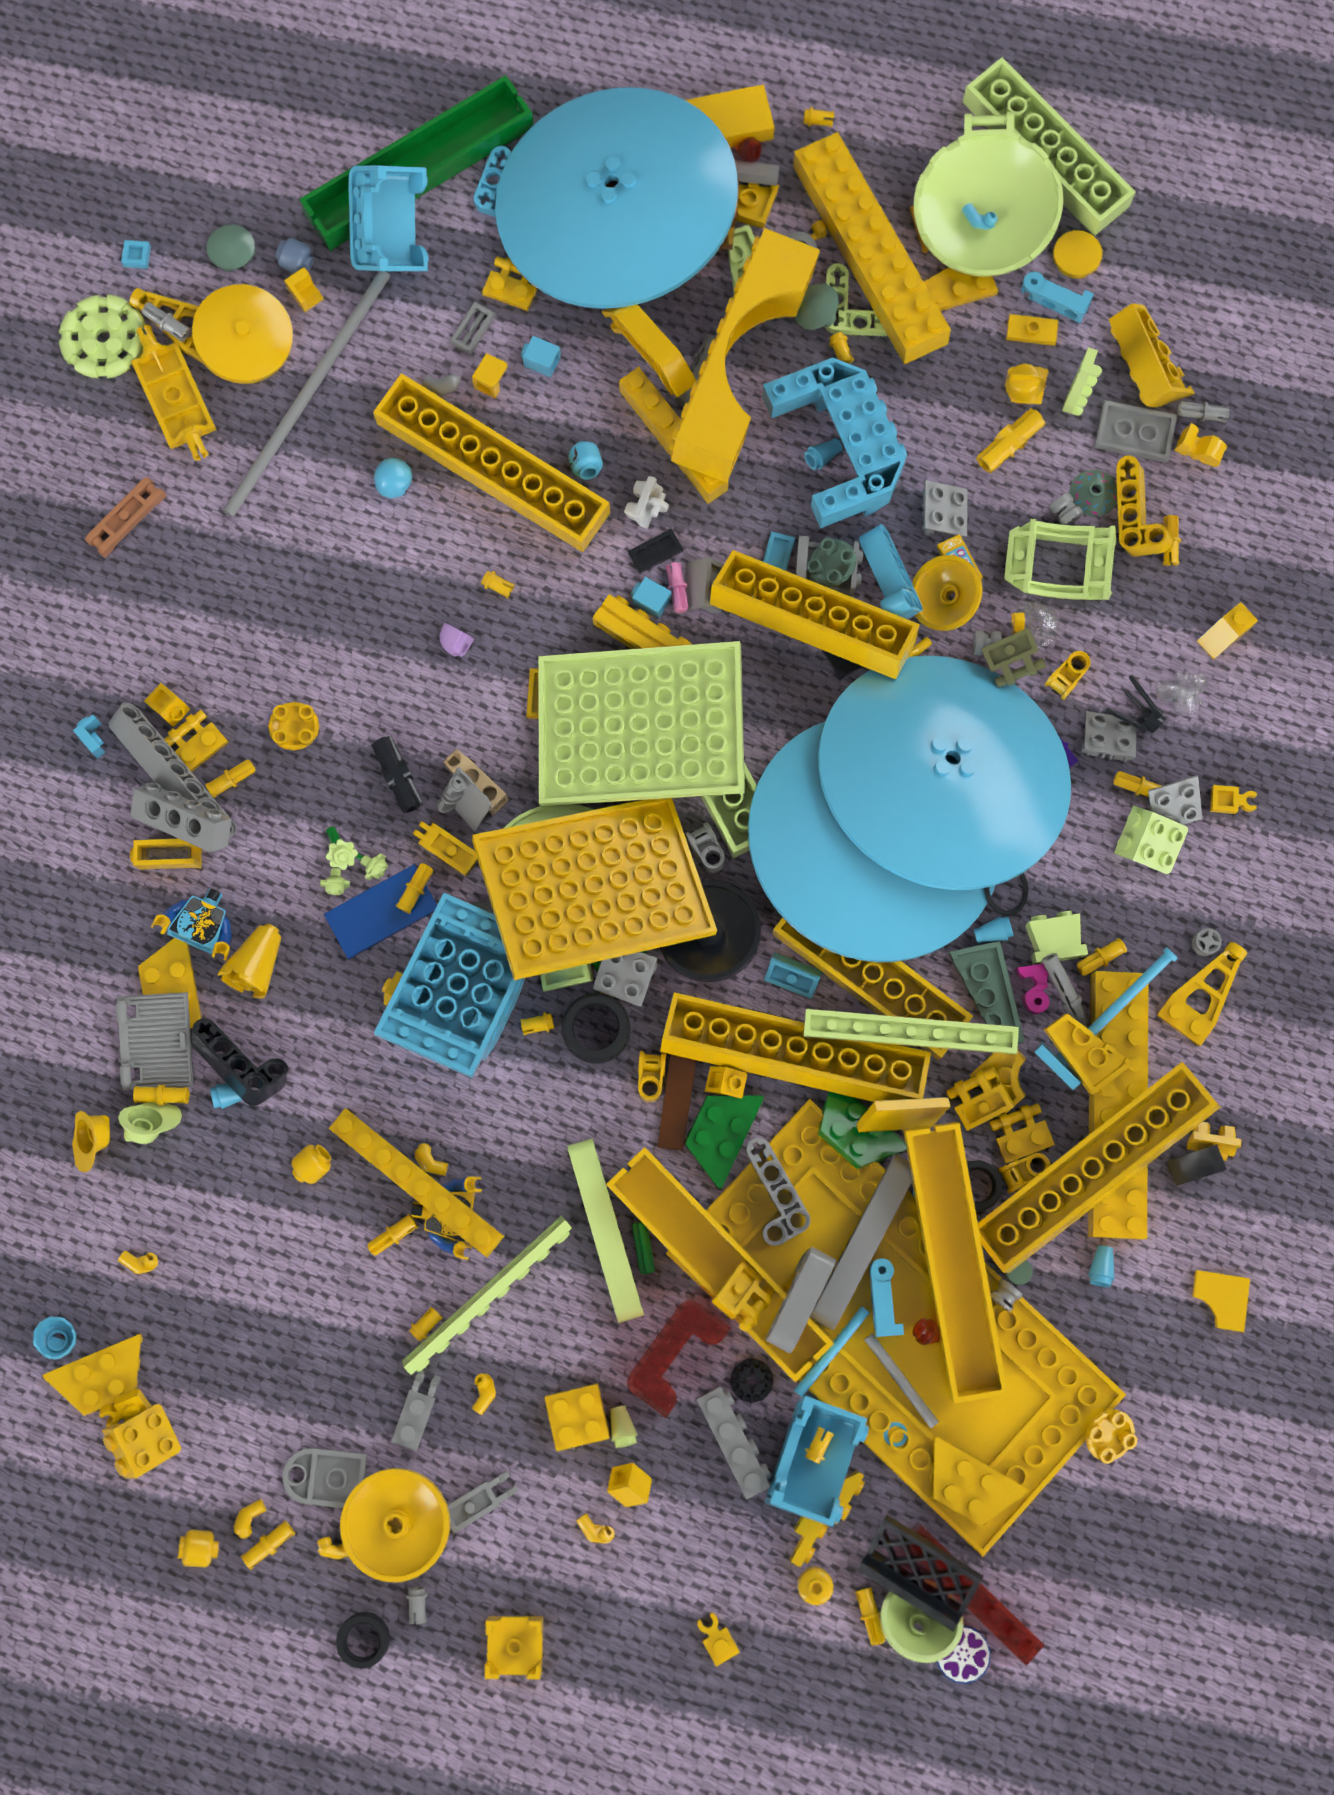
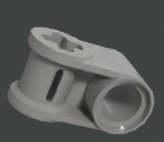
M704 823L703 827L692 833H684L693 853L696 854L704 870L709 873L721 871L724 867L725 856L709 823ZM710 855H716L720 858V861L715 865L707 863L706 859Z

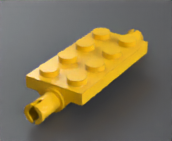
M143 325L146 335L140 326L136 333L144 347L143 354L140 358L131 361L166 441L171 449L187 443L192 457L196 461L201 460L198 450L203 458H206L208 451L202 442L201 436L217 429L184 356L176 342L170 345H161L157 342L150 325Z

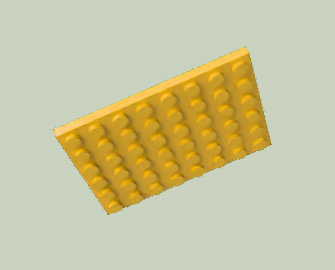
M672 798L640 800L474 834L472 836V842L514 980L713 936L717 933V928Z

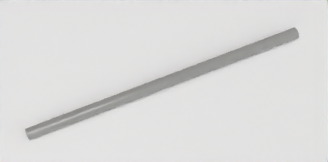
M379 271L223 509L224 513L230 514L234 518L389 280L390 275L386 271Z

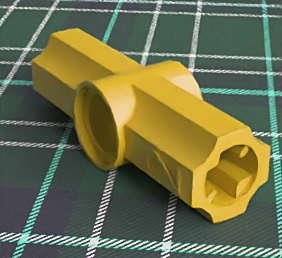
M1030 408L1012 425L1008 424L994 438V441L976 457L979 465L991 474L1009 457L1013 458V454L1019 448L1022 450L1027 441L1045 425L1042 415L1037 410Z

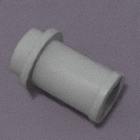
M417 1586L408 1589L406 1598L409 1599V1624H414L415 1621L416 1624L426 1622L425 1598L428 1596V1593L425 1592V1587Z

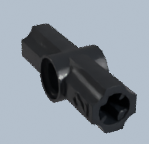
M391 736L376 740L371 746L382 767L381 772L389 789L393 790L400 809L404 814L418 809L423 805V802L412 781L414 779L405 760H402Z

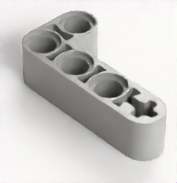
M763 1138L752 1139L746 1147V1155L780 1214V1217L764 1226L762 1237L767 1244L777 1246L805 1231L810 1225V1216L770 1144ZM755 1143L758 1146L763 1145L765 1147L762 1152L765 1160L768 1156L772 1159V1161L763 1164L761 1168L757 1165V1163L762 1161L758 1154L753 1155L751 1153ZM768 1166H773L778 1170V1178L774 1181H769L764 1176V1170ZM785 1189L791 1193L792 1200L789 1204L784 1205L778 1201L777 1194L780 1190ZM794 1213H800L805 1218V1223L801 1228L793 1227L790 1222V1218ZM771 1226L779 1227L782 1232L780 1240L776 1242L771 1241L767 1236V1231Z
M814 1247L809 1248L802 1255L794 1271L796 1276L766 1335V1341L788 1353L793 1351L834 1268L836 1259Z

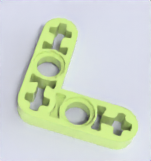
M839 263L831 265L827 270L826 284L833 287L838 295L842 296L843 302L837 308V311H839L838 321H840L838 326H833V324L825 326L826 330L832 334L843 332L845 335L888 336L883 326L878 324L880 321L874 311L848 310V269ZM836 271L840 272L841 276L839 286H835V276L833 275ZM857 318H862L867 322V325L864 328H857L853 321ZM871 318H875L874 328H870L872 322Z

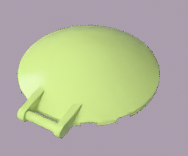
M1007 112V115L989 116L965 114L964 135L958 137V140L948 146H943L929 160V164L923 174L920 175L916 186L914 217L923 243L940 262L964 274L997 276L1025 266L1047 247L1061 219L1063 189L1057 169L1055 170L1048 158L1049 156L1038 145L1032 144L1021 138V135L1014 133V112ZM1006 125V129L972 130V127ZM968 203H972L979 214L985 215L988 212H994L998 220L990 230L973 228L963 214L962 208Z

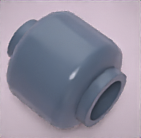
M289 238L286 241L282 240L275 254V258L278 259V265L293 274L303 267L309 271L314 261V257L311 256V248L294 238Z

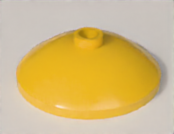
M942 555L929 560L918 570L912 581L923 611L915 616L923 625L933 630L950 631L963 626L974 616L981 602L982 582L980 575L970 562L959 556ZM955 593V598L949 600L950 594Z

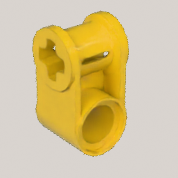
M1083 651L1073 652L1052 673L1044 685L1054 689L1061 695V699L1064 701L1090 667V657ZM1071 661H1080L1083 669L1076 670L1072 667Z
M640 1051L638 1092L640 1098L645 1102H655L661 1096L666 1053L653 1055ZM648 1083L656 1085L657 1092L652 1096L645 1095L642 1091L644 1085Z
M1035 1153L1020 1160H1015L997 1170L1008 1187L1007 1193L1010 1194L1023 1188L1050 1166V1161L1044 1154ZM1033 1158H1039L1043 1162V1169L1039 1173H1035L1030 1167V1162Z

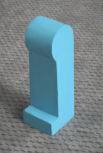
M1039 272L1028 273L1024 277L1021 288L1022 293L1024 291L1030 293L1028 299L1079 323L1083 320L1094 293L1087 290L1084 291L1083 295H1079L1045 280Z
M883 1258L875 1260L869 1267L875 1337L904 1335L903 1324H895L890 1280L894 1274V1267L889 1260Z

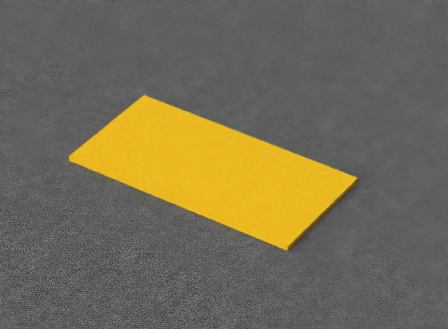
M811 1099L802 1106L769 1142L809 1213V1227L802 1233L777 1246H771L763 1240L762 1230L764 1226L780 1217V1214L751 1163L706 1210L784 1292L785 1288L783 1285L796 1276L794 1271L800 1258L811 1247L836 1259L835 1268L886 1171L878 1162H873L866 1167L856 1169L819 1136L818 1129L823 1114L822 1110ZM765 1147L758 1154L762 1160L760 1163H757L759 1168L766 1162L772 1161L770 1156L765 1160L762 1154ZM768 1166L765 1168L764 1176L767 1180L774 1181L778 1178L779 1173L775 1167ZM782 1189L778 1192L777 1199L781 1204L786 1205L791 1202L792 1196L788 1190ZM907 1190L835 1329L831 1330L811 1319L833 1342L861 1306L870 1313L808 1390L821 1402L867 1418L865 1425L869 1426V1430L863 1443L983 1557L1085 1442L1086 1431L1091 1420L1100 1412L1114 1409L1125 1397L1126 1393L1021 1297L1020 1300H1016L1013 1303L1011 1312L1006 1311L991 1299L1008 1395L954 1403L949 1390L916 1199ZM794 1213L790 1218V1222L793 1227L801 1228L805 1223V1218L800 1213ZM771 1226L767 1231L768 1238L775 1242L780 1240L782 1236L781 1229L777 1226ZM668 1251L666 1254L714 1299L680 1261ZM880 1258L889 1260L894 1267V1274L890 1279L895 1324H903L904 1335L876 1337V1339L939 1421L932 1428L928 1426L864 1341L871 1333L875 1336L869 1267L872 1262ZM985 1263L990 1292L995 1291L998 1288V1282L1002 1278ZM812 1356L808 1359L812 1366L798 1379L799 1382L802 1381L817 1362ZM892 1422H899L906 1427L907 1431L898 1426L891 1427L890 1429L889 1427ZM888 1429V1438L890 1445L887 1444V1442L884 1439V1432ZM905 1433L907 1436V1441L902 1446L895 1447L893 1445V1442H900L903 1439ZM935 1436L1029 1489V1492L983 1526L932 1498L933 1440Z

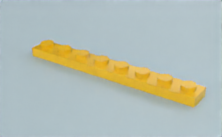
M345 1108L329 1129L485 1257L488 1258L503 1239L504 1235L348 1109Z

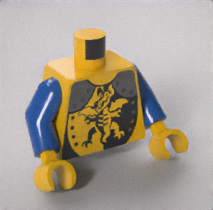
M469 1176L465 1179L451 1180L442 1184V1186L473 1210L475 1193L482 1191V1189L475 1188V1182L482 1180V1178ZM414 1201L411 1217L425 1219L424 1230L428 1231L429 1239L441 1250L454 1254L457 1258L468 1260L469 1258L464 1256V1250L466 1247L472 1249V1245L467 1244L466 1240L423 1205Z

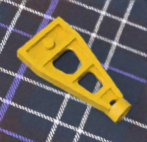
M136 288L129 299V305L141 312L148 302L159 309L161 306L174 309L176 312L173 318L179 322L185 316L194 318L199 307L145 292L140 288ZM165 330L162 331L173 343L176 342L185 354L202 363L195 350L192 335L181 342Z
M1230 941L1220 955L1170 995L1156 1016L1197 1046H1201L1218 1021L1239 964L1247 955V951L1240 945ZM1227 955H1229L1235 961L1228 960ZM1214 969H1218L1225 974V979L1217 991L1204 982L1205 978ZM1197 989L1204 990L1211 997V1003L1205 1014L1198 1013L1186 1004L1187 997Z

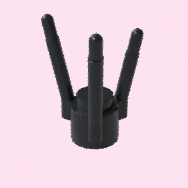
M1130 675L1129 680L1149 706L1146 708L1130 691H1125L1128 698L1142 711L1138 716L1141 722L1133 720L1111 708H1106V712L1137 727L1143 733L1147 730L1153 733L1163 724L1166 718L1135 677Z

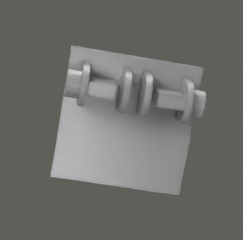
M925 480L924 490H922V495H924V504H922V509H924L922 511V516H924L922 526L924 535L931 536L934 535V531L952 535L960 534L962 537H967V489Z
M1086 711L1085 743H1082L1081 752L1086 753V756H1099V753H1101V758L1103 759L1106 754H1109L1108 759L1110 760L1112 758L1123 760L1124 762L1133 760V758H1136L1137 727L1113 715Z
M460 767L456 769L443 791L441 799L437 802L439 812L447 813L455 809L474 832L478 829L493 805Z
M1198 775L1148 790L1150 811L1182 825L1202 819Z
M637 952L602 960L593 989L642 1007L652 974L656 972L658 963H656L658 958L643 952Z

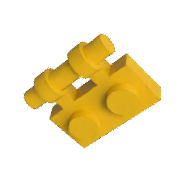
M497 256L494 266L502 268V271L498 273L491 270L482 291L483 295L528 311L536 294L537 287L529 284L530 282L524 276L521 281L509 277L511 272L519 275L521 273L513 265L509 257L502 258Z
M201 709L194 715L190 714L185 718L187 721L177 729L172 728L167 732L169 735L164 738L170 747L174 743L179 746L174 752L191 772L229 743L212 722L204 728L201 726L200 723L207 718ZM194 728L197 734L185 742L182 737Z
M994 1067L985 1071L981 1069L975 1072V1076L966 1081L960 1080L954 1083V1087L946 1090L951 1100L960 1096L963 1103L955 1106V1110L967 1131L1015 1106L1002 1083L992 1087L989 1080L998 1076ZM980 1085L984 1092L971 1097L969 1090Z
M1038 1103L1031 1106L1026 1104L1019 1107L1018 1111L1008 1115L1006 1113L997 1116V1119L989 1121L992 1131L1002 1128L1005 1136L995 1140L1005 1164L1055 1145L1046 1121L1044 1120L1036 1124L1034 1122L1033 1116L1042 1113ZM1024 1120L1026 1128L1013 1132L1011 1124Z
M742 1261L737 1265L711 1302L731 1319L735 1318L739 1313L743 1319L739 1327L747 1332L751 1326L757 1324L760 1319L759 1314L763 1309L768 1308L772 1302L771 1297L775 1292L769 1286L762 1290L758 1285L763 1278ZM750 1296L754 1299L752 1307L746 1303Z

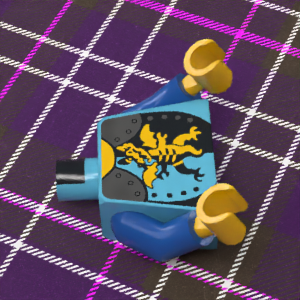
M209 888L203 900L196 896H191L189 900L182 899L167 908L162 914L157 915L151 925L152 928L155 925H160L162 927L161 934H165L168 928L167 935L212 954L213 958L216 953L223 954V960L225 961L228 958L229 946L232 940L230 920L225 917L226 911L218 907L223 895L214 889Z

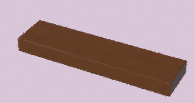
M670 1054L658 1148L684 1151L683 1143L686 1136L696 1060Z

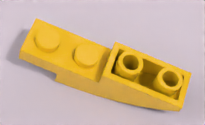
M859 1471L846 1475L839 1496L840 1506L843 1507L841 1516L843 1521L851 1510L852 1506L849 1505L852 1496H858L865 1484L862 1480L864 1475ZM802 1516L794 1527V1531L802 1537L789 1558L793 1564L801 1567L803 1562L808 1564L815 1552V1549L812 1547L817 1538L822 1539L828 1525Z

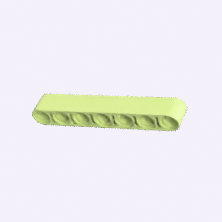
M593 1138L568 1145V1152L618 1323L644 1316Z

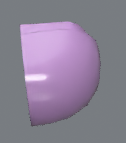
M446 623L443 624L439 635L443 649L454 657L458 655L464 656L474 641L469 635Z

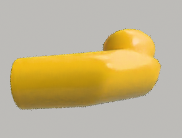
M422 1143L418 1145V1148L415 1150V1159L422 1170L446 1176L449 1164L435 1161L431 1155V1147L428 1144Z
M125 1250L118 1258V1262L135 1274H142L153 1271L158 1265V1258L154 1253L150 1252L136 1258Z
M480 1373L475 1377L474 1381L480 1396L472 1406V1409L478 1414L483 1415L495 1398L496 1390L492 1377L489 1374Z
M587 1513L575 1520L590 1542L607 1544L615 1536L614 1529L611 1526L594 1525Z
M324 1537L317 1541L319 1547L317 1551L323 1557L341 1559L348 1556L343 1543L332 1545L330 1537Z

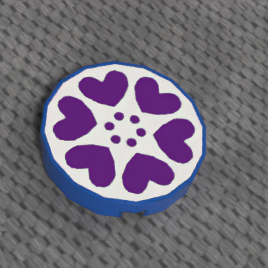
M963 1625V1632L958 1645L951 1654L937 1661L938 1667L947 1678L954 1682L966 1684L976 1681L985 1674L990 1664L991 1652L988 1642L978 1630L971 1626Z

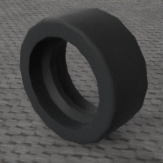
M981 1160L967 1162L968 1172L972 1170L983 1171L992 1182L990 1195L982 1201H974L975 1211L986 1210L994 1206L1000 1199L1003 1190L1002 1178L998 1170L990 1163Z
M369 1612L356 1613L348 1618L339 1629L336 1638L337 1653L342 1661L350 1667L357 1669L370 1668L380 1662L387 1652L390 1643L389 1628L384 1620L376 1614ZM362 1623L370 1624L379 1635L378 1648L373 1654L366 1657L353 1654L347 1643L350 1630Z

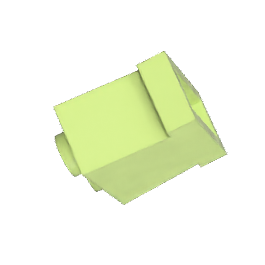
M1072 911L1057 913V917L1048 919L1046 915L1031 917V921L1025 927L1035 951L1031 955L1033 965L1043 964L1042 959L1052 953H1057L1060 961L1084 958L1088 955L1086 944L1081 945L1080 913L1072 915Z

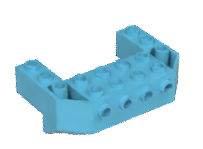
M830 358L763 385L762 398L771 419L813 402L818 412L828 409L857 474L855 479L812 495L811 509L820 528L861 512L865 516L870 515L887 505L896 488L907 458L904 445L902 443L899 444L896 438V427L892 421L889 422L886 416V405L882 399L879 400L876 394L877 386L874 379L869 378L866 370L835 358Z

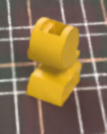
M1193 423L1188 425L1182 431L1174 451L1184 456L1188 455L1194 460L1198 459L1200 462L1212 467L1219 466L1227 445L1214 435L1198 437L1199 429Z

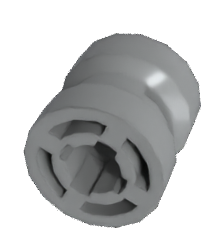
M1069 492L1060 496L1049 506L1051 512L1060 518L1059 522L1061 525H1071L1084 514L1080 506L1074 504V498Z
M975 630L973 635V655L981 656L983 654L981 648L1001 640V632L992 631L988 634L984 633L983 630Z

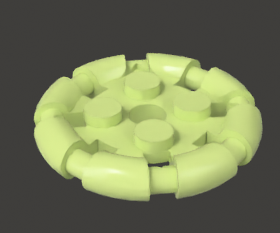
M109 294L107 297H100L99 295L90 296L76 303L77 307L72 312H67L59 329L61 334L59 346L66 362L74 365V369L77 372L97 379L99 376L113 378L129 371L132 365L131 361L140 358L144 349L136 333L140 326L143 332L146 333L143 327L146 323L140 311L131 307L126 299ZM100 307H108V313H100ZM84 314H86L87 316H85V317L83 318L82 323H81V322L79 321V319H80ZM126 314L128 318L123 322L120 317ZM100 333H110L109 339L106 342L97 341ZM135 333V337L129 339V334ZM72 335H78V341H73ZM124 350L127 355L121 359L118 355ZM83 352L88 355L85 359L79 358ZM99 361L107 362L105 366H99Z

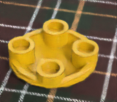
M290 702L277 705L273 709V714L270 716L268 724L270 737L275 744L283 749L292 751L304 749L312 744L318 735V717L313 708L304 703Z
M1108 1409L1100 1412L1091 1420L1086 1431L1085 1441L1093 1457L1105 1464H1109L1122 1457L1128 1450L1133 1449L1137 1444V1437L1134 1435L1133 1421L1125 1412L1118 1409Z

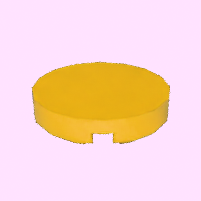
M1073 230L1063 234L1057 240L1053 249L1054 264H1056V267L1063 275L1070 278L1082 279L1094 273L1102 259V248L1099 241L1092 234L1085 231Z

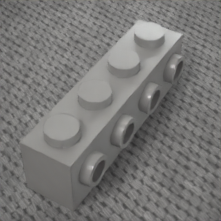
M719 1385L696 1397L746 1500L770 1488L768 1480L772 1479V1476L765 1463L759 1464L755 1455L760 1452L753 1438L747 1440L743 1430L747 1429V1426L741 1414L735 1416L731 1405L735 1404L729 1390L723 1391Z

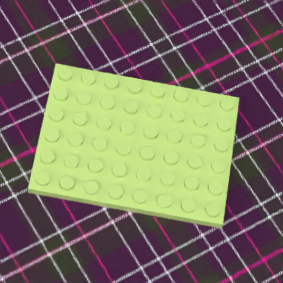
M740 641L538 656L539 804L541 806L745 793Z

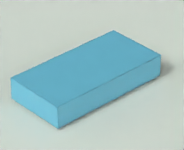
M771 531L763 562L786 571L795 537Z

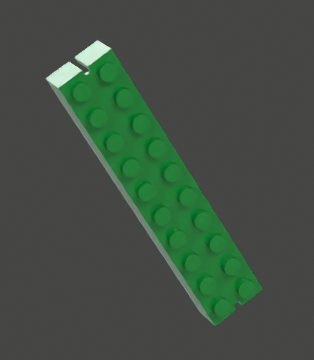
M505 75L355 166L426 168L427 186L422 193L415 194V199L487 157L495 147L505 146L528 132L534 126L532 111L523 98L518 96V91ZM351 168L299 199L305 216L314 229L317 230L318 235L329 251L350 239L349 172Z

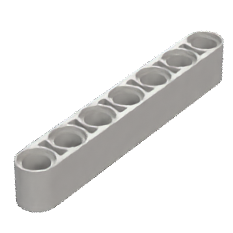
M122 703L110 719L109 727L153 781L161 785V788L178 792L186 799L199 801L201 805L209 809H218L223 815L228 816L142 712L131 703ZM231 821L229 840L237 830L233 821Z
M897 1154L893 1156L809 1317L831 1330H834L912 1183L908 1160Z

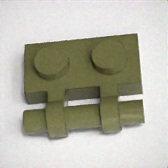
M1029 627L981 648L991 672L1001 668L1004 674L995 678L998 688L1006 684L1009 686L1016 683V680L1030 675V677L1038 674L1037 671L1046 668L1043 658L1034 662L1031 659L1030 655L1038 652L1039 648ZM1023 659L1025 666L1011 671L1009 664Z

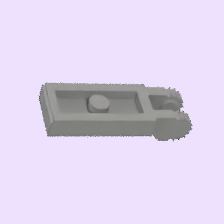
M423 1370L417 1373L412 1389L409 1390L391 1441L415 1451L418 1450L441 1378L437 1375L432 1378L428 1395L420 1393L418 1391L425 1378V1371Z
M505 1471L489 1482L488 1480L448 1504L450 1529L453 1534L501 1505V1502L518 1492L517 1487L514 1486L506 1489L504 1493L497 1497L492 1489L495 1485L501 1484L510 1476L508 1471Z

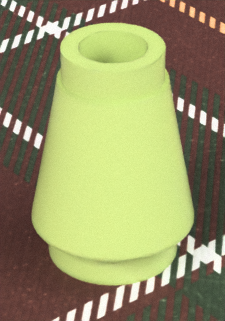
M626 1406L610 1409L612 1442H615V1447L622 1448L636 1444V1436L638 1434L626 1410Z

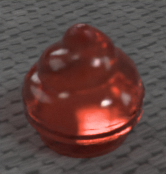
M747 137L736 146V151L745 162L758 161L762 145L756 138Z
M921 1318L915 1324L912 1334L919 1344L932 1345L940 1342L939 1328L934 1320Z

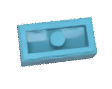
M774 952L763 980L812 999L822 972Z

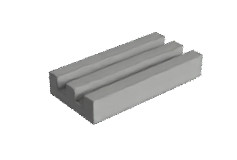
M474 302L449 343L471 355L496 317V313ZM476 311H480V314L462 342L458 341ZM487 315V318L485 319L482 326L474 336L473 340L471 341L469 346H467L468 341L470 340L475 330L483 320L484 316Z

